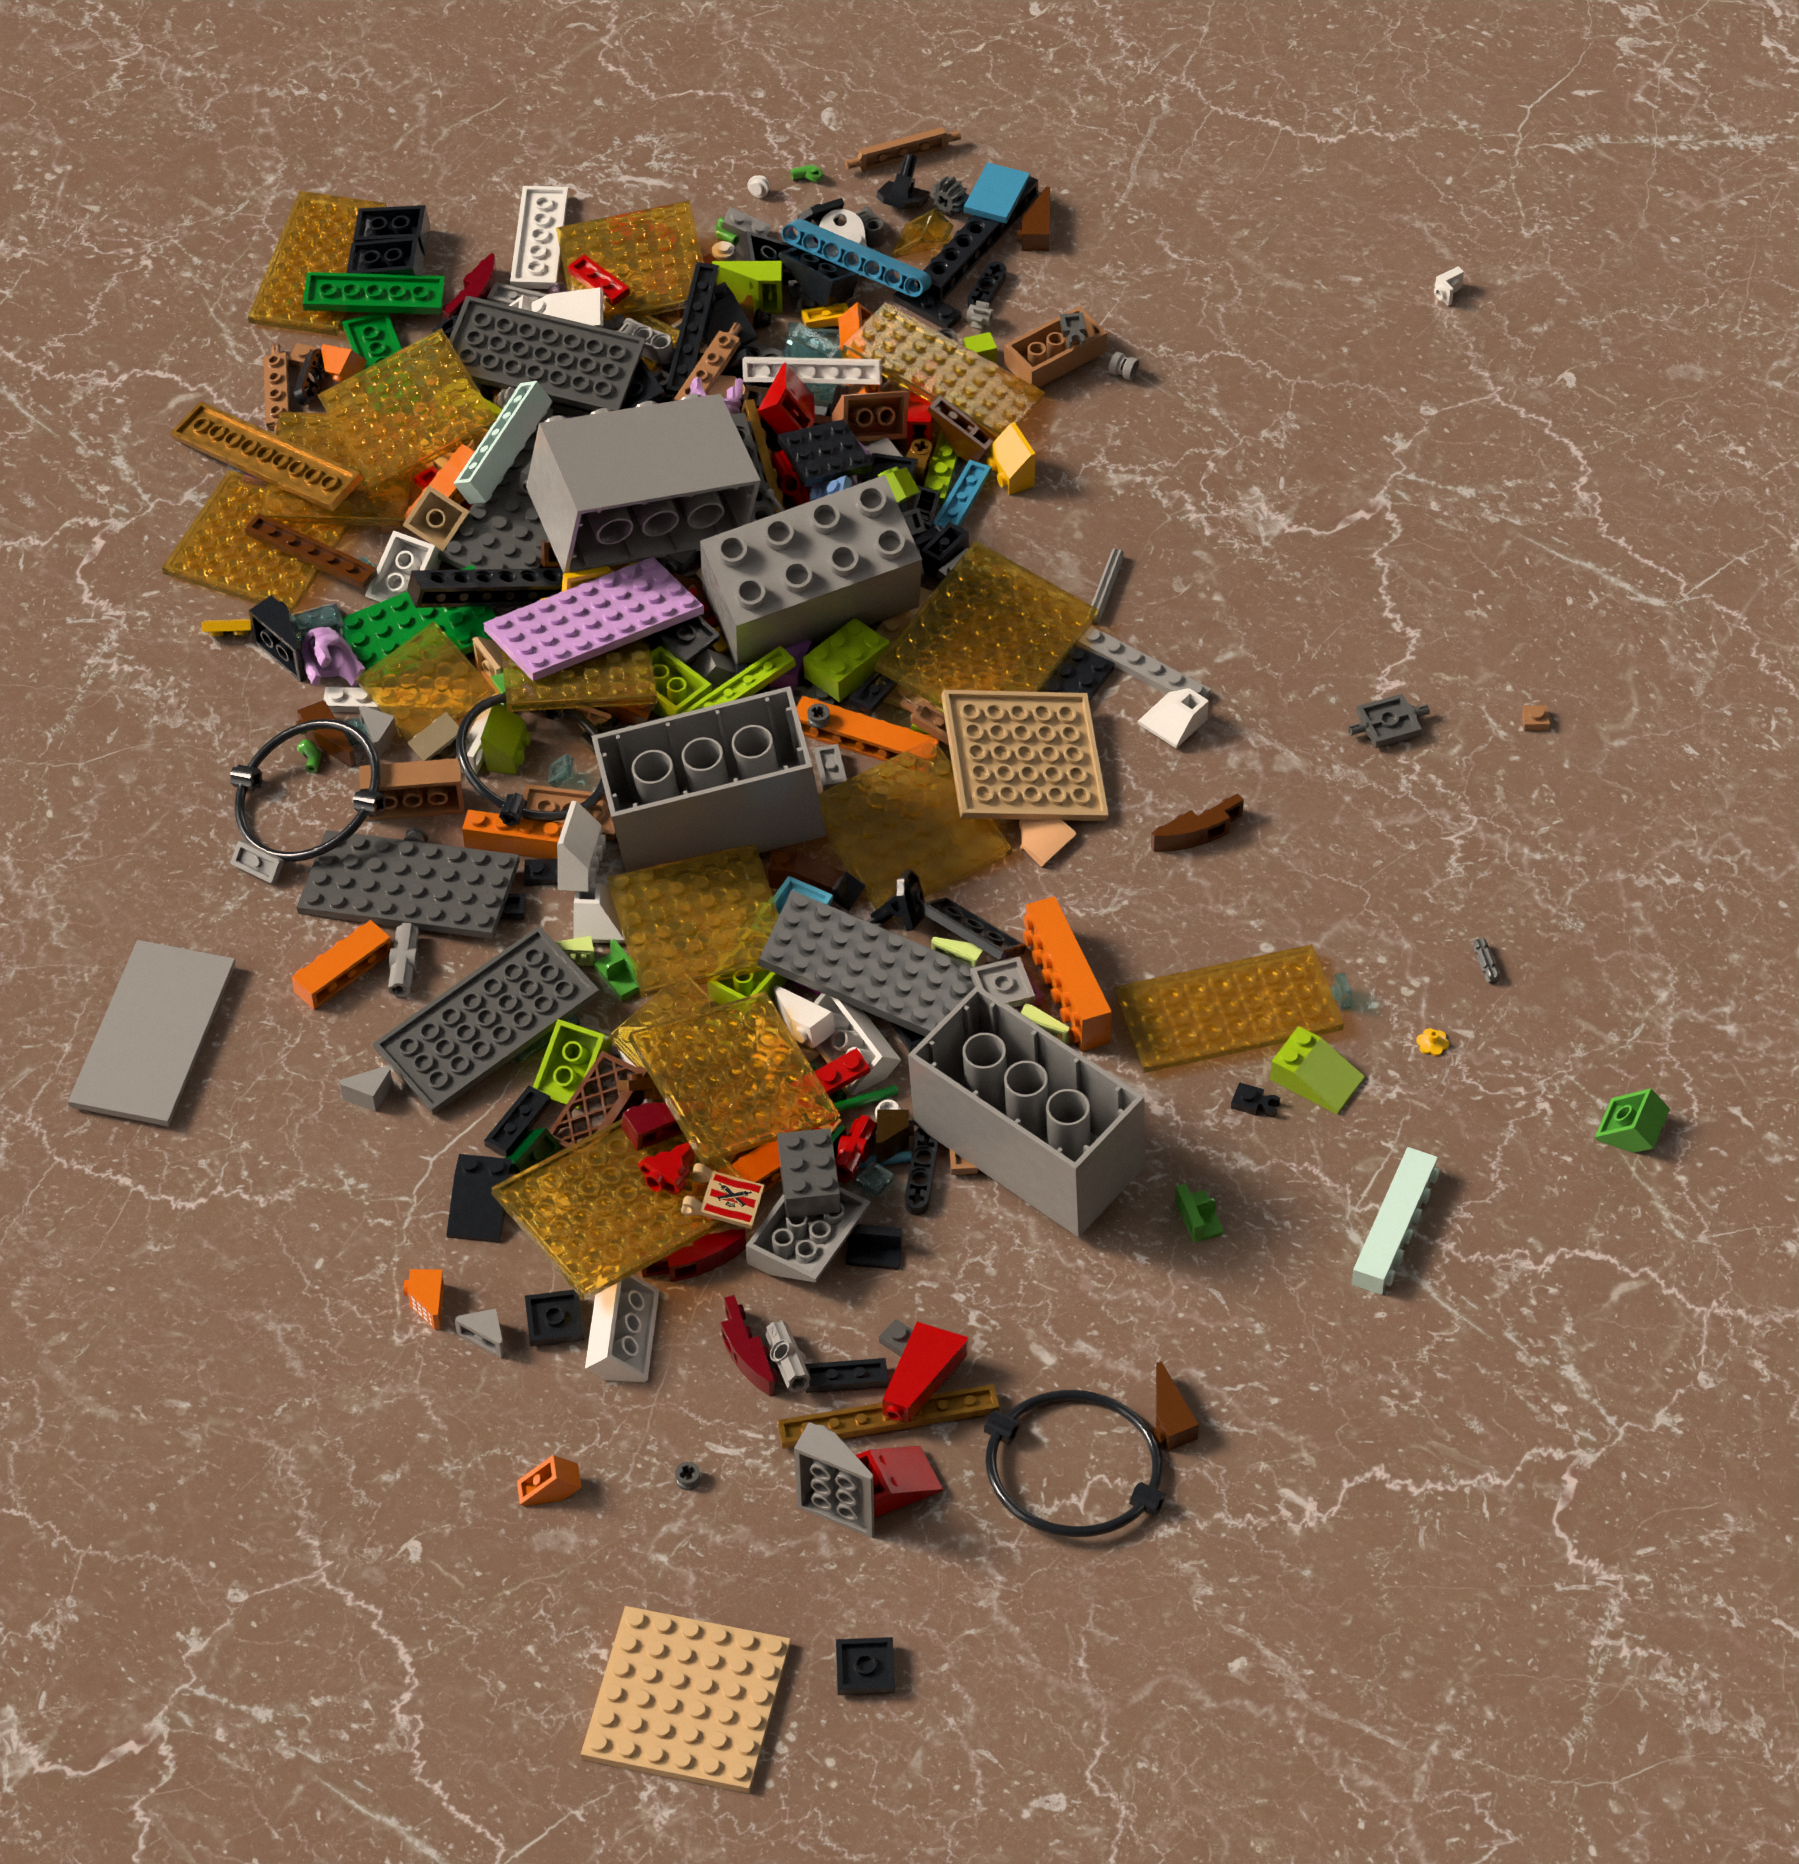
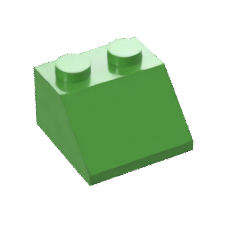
M1652 1088L1611 1098L1595 1138L1597 1141L1632 1153L1650 1150L1657 1143V1138L1665 1124L1670 1108Z

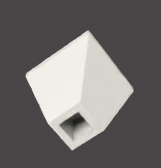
M1190 688L1169 692L1138 720V724L1177 748L1207 721L1209 700Z
M591 883L588 892L575 891L574 938L591 936L592 943H610L613 939L618 943H625L628 900L599 883Z

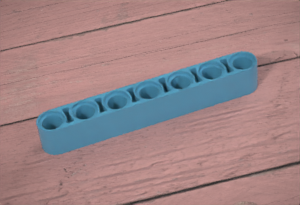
M796 219L782 229V237L788 244L906 295L917 297L931 286V278L926 272L803 219ZM793 228L798 231V236L794 233ZM813 236L817 238L818 244L814 242ZM833 245L837 246L839 253L834 250ZM854 254L859 257V262L855 260ZM874 262L878 264L880 270L875 268ZM894 271L900 275V279L896 278ZM915 280L920 283V288L916 286Z

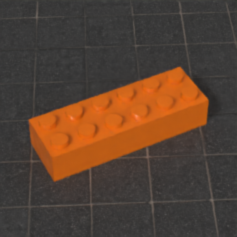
M1053 896L1026 904V915L1023 916L1026 931L1023 932L1024 942L1026 946H1030L1032 949L1035 965H1040L1042 969L1043 982L1045 985L1049 984L1054 1004H1059L1062 1021L1064 1024L1068 1023L1073 1043L1077 1042L1081 1052L1109 1044L1111 1042L1112 1011L1056 897Z

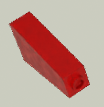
M911 376L907 417L908 451L911 443L919 438H925L932 444L933 418L927 409L934 402L935 377Z
M917 1321L882 1399L883 1415L894 1421L901 1420L909 1423L967 1357L968 1337Z

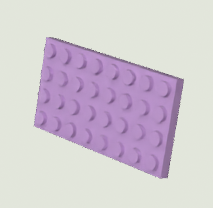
M651 557L546 599L539 600L523 608H518L505 615L495 617L484 622V631L532 681H535L704 614V606L654 557Z

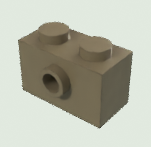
M445 712L422 732L417 733L408 744L421 761L451 758L456 754V737L459 726ZM466 738V745H468L470 741Z

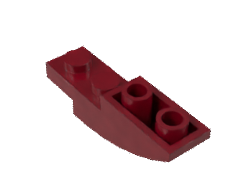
M490 253L479 262L475 269L464 277V290H461L450 303L444 306L442 310L443 319H449L452 315H459L466 296L487 300L496 281L495 254Z
M730 1229L713 1234L703 1233L699 1236L691 1237L692 1246H677L673 1249L651 1250L646 1253H640L642 1277L669 1273L670 1282L712 1271L726 1264L746 1249L745 1229Z
M735 1295L724 1297L727 1320L721 1322V1334L728 1353L738 1369L753 1385L768 1396L775 1395L774 1384L778 1383V1377L775 1367L770 1368L768 1363L771 1361L768 1346L762 1345L760 1336H752L750 1326L745 1327L743 1320H746L745 1310L742 1304H737Z

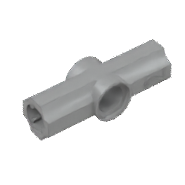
M402 923V925L397 927L394 948L390 949L388 991L395 995V997H405L407 994H411L413 973L417 971L418 967L417 945L419 928L412 925V923Z
M784 1321L772 1322L766 1327L767 1333L765 1334L771 1347L770 1358L778 1364L787 1388L793 1393L797 1391L803 1392L810 1386L809 1381L811 1379L805 1366L806 1356L798 1349L789 1325Z

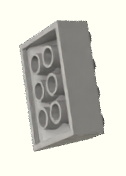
M839 1187L840 1212L787 1218L784 1195H782L747 1243V1264L769 1275L816 1282L867 1211L871 1202Z
M809 1422L794 1447L797 1507L873 1538L875 1534L873 1474L835 1432L824 1425H815Z

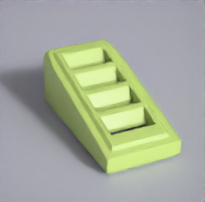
M591 936L555 942L577 966H594L595 953Z
M933 937L931 940V949L969 964L973 968L984 965L986 961V952L972 943Z
M1025 1003L1021 1011L1022 1015L1066 1045H1069L1070 1027L1033 1005Z

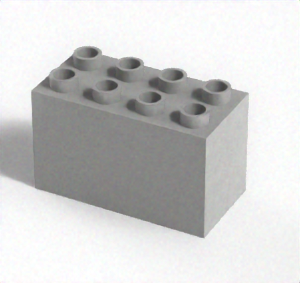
M689 394L678 401L659 404L655 401H645L634 408L616 411L601 408L595 410L590 415L573 418L559 415L539 423L526 488L563 574L604 566L610 567L638 562L651 557L661 558L666 557L670 553L697 549V551H701V540L750 523L761 480L722 395L702 396L700 394Z
M885 475L700 541L702 589L734 665L756 662L780 645L786 649L806 640L812 641V645L817 641L823 642L853 618H857L868 626L919 607L922 558Z
M790 686L591 736L629 886L826 836L813 766Z
M978 985L908 1054L914 1125L1078 1238L1146 1167L1144 1096Z

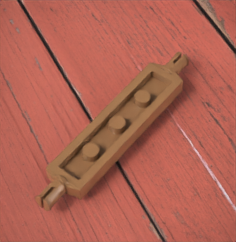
M941 127L859 149L857 158L845 160V166L847 170L860 167L863 172L904 161L906 154L920 157L946 150L949 142L961 140V134L959 130L947 134L944 128Z
M734 323L729 332L719 330L675 396L674 401H678L690 394L691 382L696 377L701 378L705 394L709 393L741 344L740 338L737 337L742 330V326L739 323L738 325Z
M275 343V346L274 344L271 345V355L263 357L265 418L268 430H274V434L284 438V428L291 425L289 360L286 352L281 353L280 344Z
M904 697L899 706L912 713L910 722L949 746L944 712L924 700L917 705Z

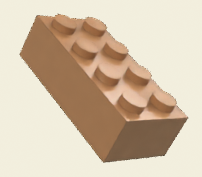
M1080 306L1064 314L1083 312L1086 325L1085 346L1081 348V344L1077 341L1072 343V349L1068 348L1067 337L1062 336L1060 316L1004 345V365L1031 392L1106 353L1107 332Z
M458 758L380 764L381 781L378 792L386 797V808L378 816L369 814L365 821L465 813L462 772ZM370 765L359 766L360 790H369L371 767Z

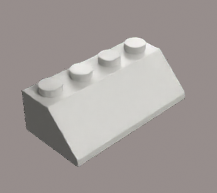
M571 801L557 844L558 890L588 892L591 882L595 883L596 872L599 871V861H602L603 850L606 848V835H602V825L577 801Z
M821 993L814 1003L832 1012L835 1033L817 1045L816 1049L827 1063L834 1061L855 1048L859 1050L870 1067L871 1072L845 1086L852 1095L885 1080L901 1061L899 1056L863 1010Z
M621 1266L598 1277L585 1369L604 1380L643 1383L648 1381L660 1289Z

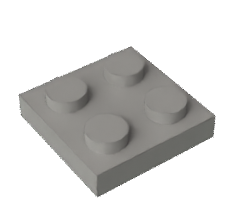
M1020 956L970 968V975L975 987L978 985L1012 1008L1025 1005V1003L1035 1002V994Z

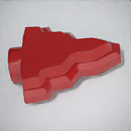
M692 1142L677 1145L670 1152L661 1151L654 1157L647 1156L638 1163V1167L645 1176L644 1179L647 1186L658 1193L664 1189L673 1195L680 1194L687 1185L686 1178L690 1174L689 1166L695 1160L698 1146Z

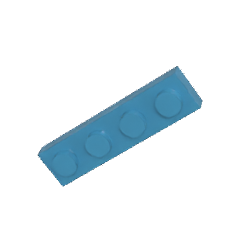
M972 460L968 461L932 523V527L941 526L944 528L949 522L958 527L962 525L991 474V466Z

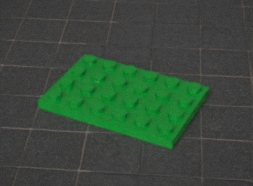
M471 565L461 570L475 569V567ZM408 591L342 617L338 621L347 643L352 648V652L365 667L362 677L364 687L384 688L473 652L472 639L475 637L493 640L484 631V622L494 619L495 615L491 606L415 608Z

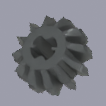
M948 176L934 184L932 188L933 193L930 195L935 200L933 204L939 207V211L943 210L946 216L949 214L954 216L963 211L964 205L969 198V195L966 193L967 188L962 186V181L957 182L955 177L949 178Z

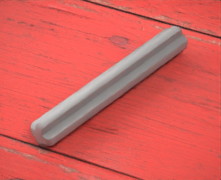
M1115 548L1111 551L1087 614V621L1089 623L1098 624L1101 620L1124 559L1123 550Z

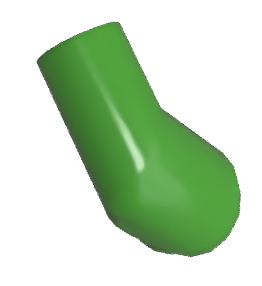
M813 165L790 169L792 180L805 178L812 182H819L823 179V171Z
M725 217L719 218L718 224L715 227L717 238L736 246L739 236L721 228Z
M304 739L297 745V750L301 752V755L308 756L305 767L306 771L316 773L322 756L321 751L312 740Z

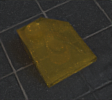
M934 208L905 224L891 255L896 258L931 250L939 245L943 246L950 240V233L954 225Z

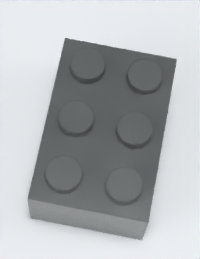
M831 1129L778 1133V1157L786 1217L840 1212V1193Z

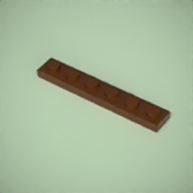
M260 513L244 528L245 535L362 590L377 575L375 567Z

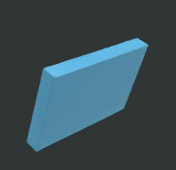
M987 162L964 205V213L1007 223L1030 180V173Z

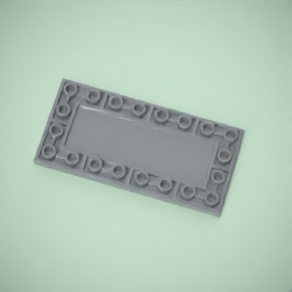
M137 940L68 1100L69 1107L169 1127L235 967V958Z

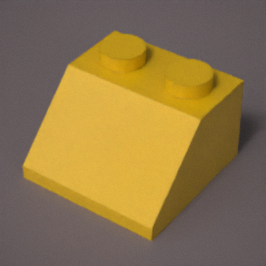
M1013 422L989 447V458L986 460L987 465L991 466V472L994 471L1000 487H1004L1009 495L1035 486V452L1016 423Z

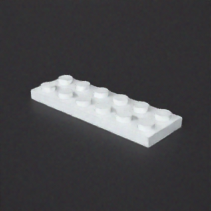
M523 186L510 278L511 286L530 289H557L569 194L568 187Z

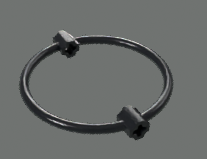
M549 688L547 695L532 692H507L491 696L475 705L466 714L459 726L456 737V753L460 767L473 788L487 801L501 809L499 818H501L503 824L508 826L519 825L521 818L536 821L565 820L569 809L560 811L531 810L526 808L528 802L519 793L507 794L505 800L493 793L481 782L470 765L466 751L468 730L473 721L485 710L502 703L520 701L542 704L541 711L548 719H560L562 713L580 724L590 736L600 734L587 717L567 704L569 696L562 688ZM602 777L594 793L584 802L580 803L586 811L593 808L605 794Z
M317 719L294 725L269 740L254 755L247 766L238 764L230 772V783L234 787H238L235 797V818L243 839L283 859L284 862L312 859L335 849L358 830L369 814L378 816L386 808V797L378 792L381 781V765L376 748L364 732L340 720ZM333 729L354 737L364 747L371 767L369 790L361 789L353 797V808L358 812L354 819L332 839L303 851H278L259 842L250 831L246 821L245 797L247 790L255 791V789L260 788L262 785L263 772L258 768L262 761L280 744L307 731Z
M1058 1390L1031 1397L1016 1405L1006 1414L996 1410L992 1411L984 1426V1432L991 1435L985 1459L990 1485L1003 1506L1029 1526L1059 1536L1091 1537L1120 1529L1134 1521L1144 1511L1154 1516L1161 1510L1166 1494L1159 1491L1163 1475V1459L1159 1443L1147 1423L1135 1411L1121 1402L1095 1392ZM1058 1401H1083L1111 1409L1132 1423L1146 1441L1152 1460V1474L1149 1485L1143 1482L1138 1483L1130 1497L1129 1504L1133 1505V1507L1119 1517L1104 1523L1089 1526H1067L1038 1518L1027 1512L1011 1498L1002 1485L997 1470L999 1443L1003 1441L1008 1444L1014 1440L1020 1426V1422L1016 1419L1033 1408Z

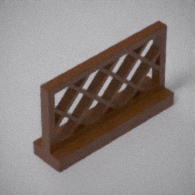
M602 1051L549 1132L563 1148L575 1154L612 1150L624 1132L622 1130L623 1112L633 1106L642 1105L645 1100L643 1090L619 1091L618 1080H620V1075L628 1072L633 1074L643 1073V1078L652 1077L651 1073L641 1066L637 1068ZM606 1061L612 1063L614 1070L601 1075L600 1069ZM615 1077L617 1086L604 1090L602 1081ZM598 1083L599 1092L587 1096L586 1090L588 1087ZM618 1093L619 1098L617 1101L607 1106L605 1097ZM601 1099L602 1108L590 1112L588 1103ZM584 1104L585 1114L572 1117L574 1108ZM604 1114L605 1119L601 1125L593 1127L591 1118ZM587 1120L588 1129L575 1133L574 1124ZM569 1126L570 1136L561 1139L556 1137L560 1129ZM590 1136V1142L584 1150L579 1148L577 1140Z

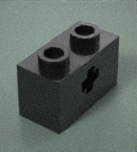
M949 522L921 549L923 571L938 579L936 575L942 566L966 548L969 549V532Z

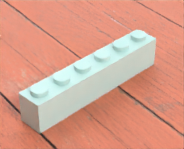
M537 381L519 384L453 483L469 504L485 503L492 497L493 491L502 482L504 474L514 464V459L525 447V443L530 435L535 432L537 424L547 414V409L553 401Z
M1407 1147L1353 1269L1352 1285L1380 1295L1383 1294L1386 1285H1392L1395 1277L1393 1269L1395 1265L1400 1266L1405 1251L1402 1248L1404 1244L1409 1245L1413 1235L1412 1225L1413 1223H1419L1422 1215L1420 1207L1422 1203L1427 1204L1431 1194L1429 1186L1431 1183L1435 1184L1440 1173V1169L1436 1168L1438 1157Z

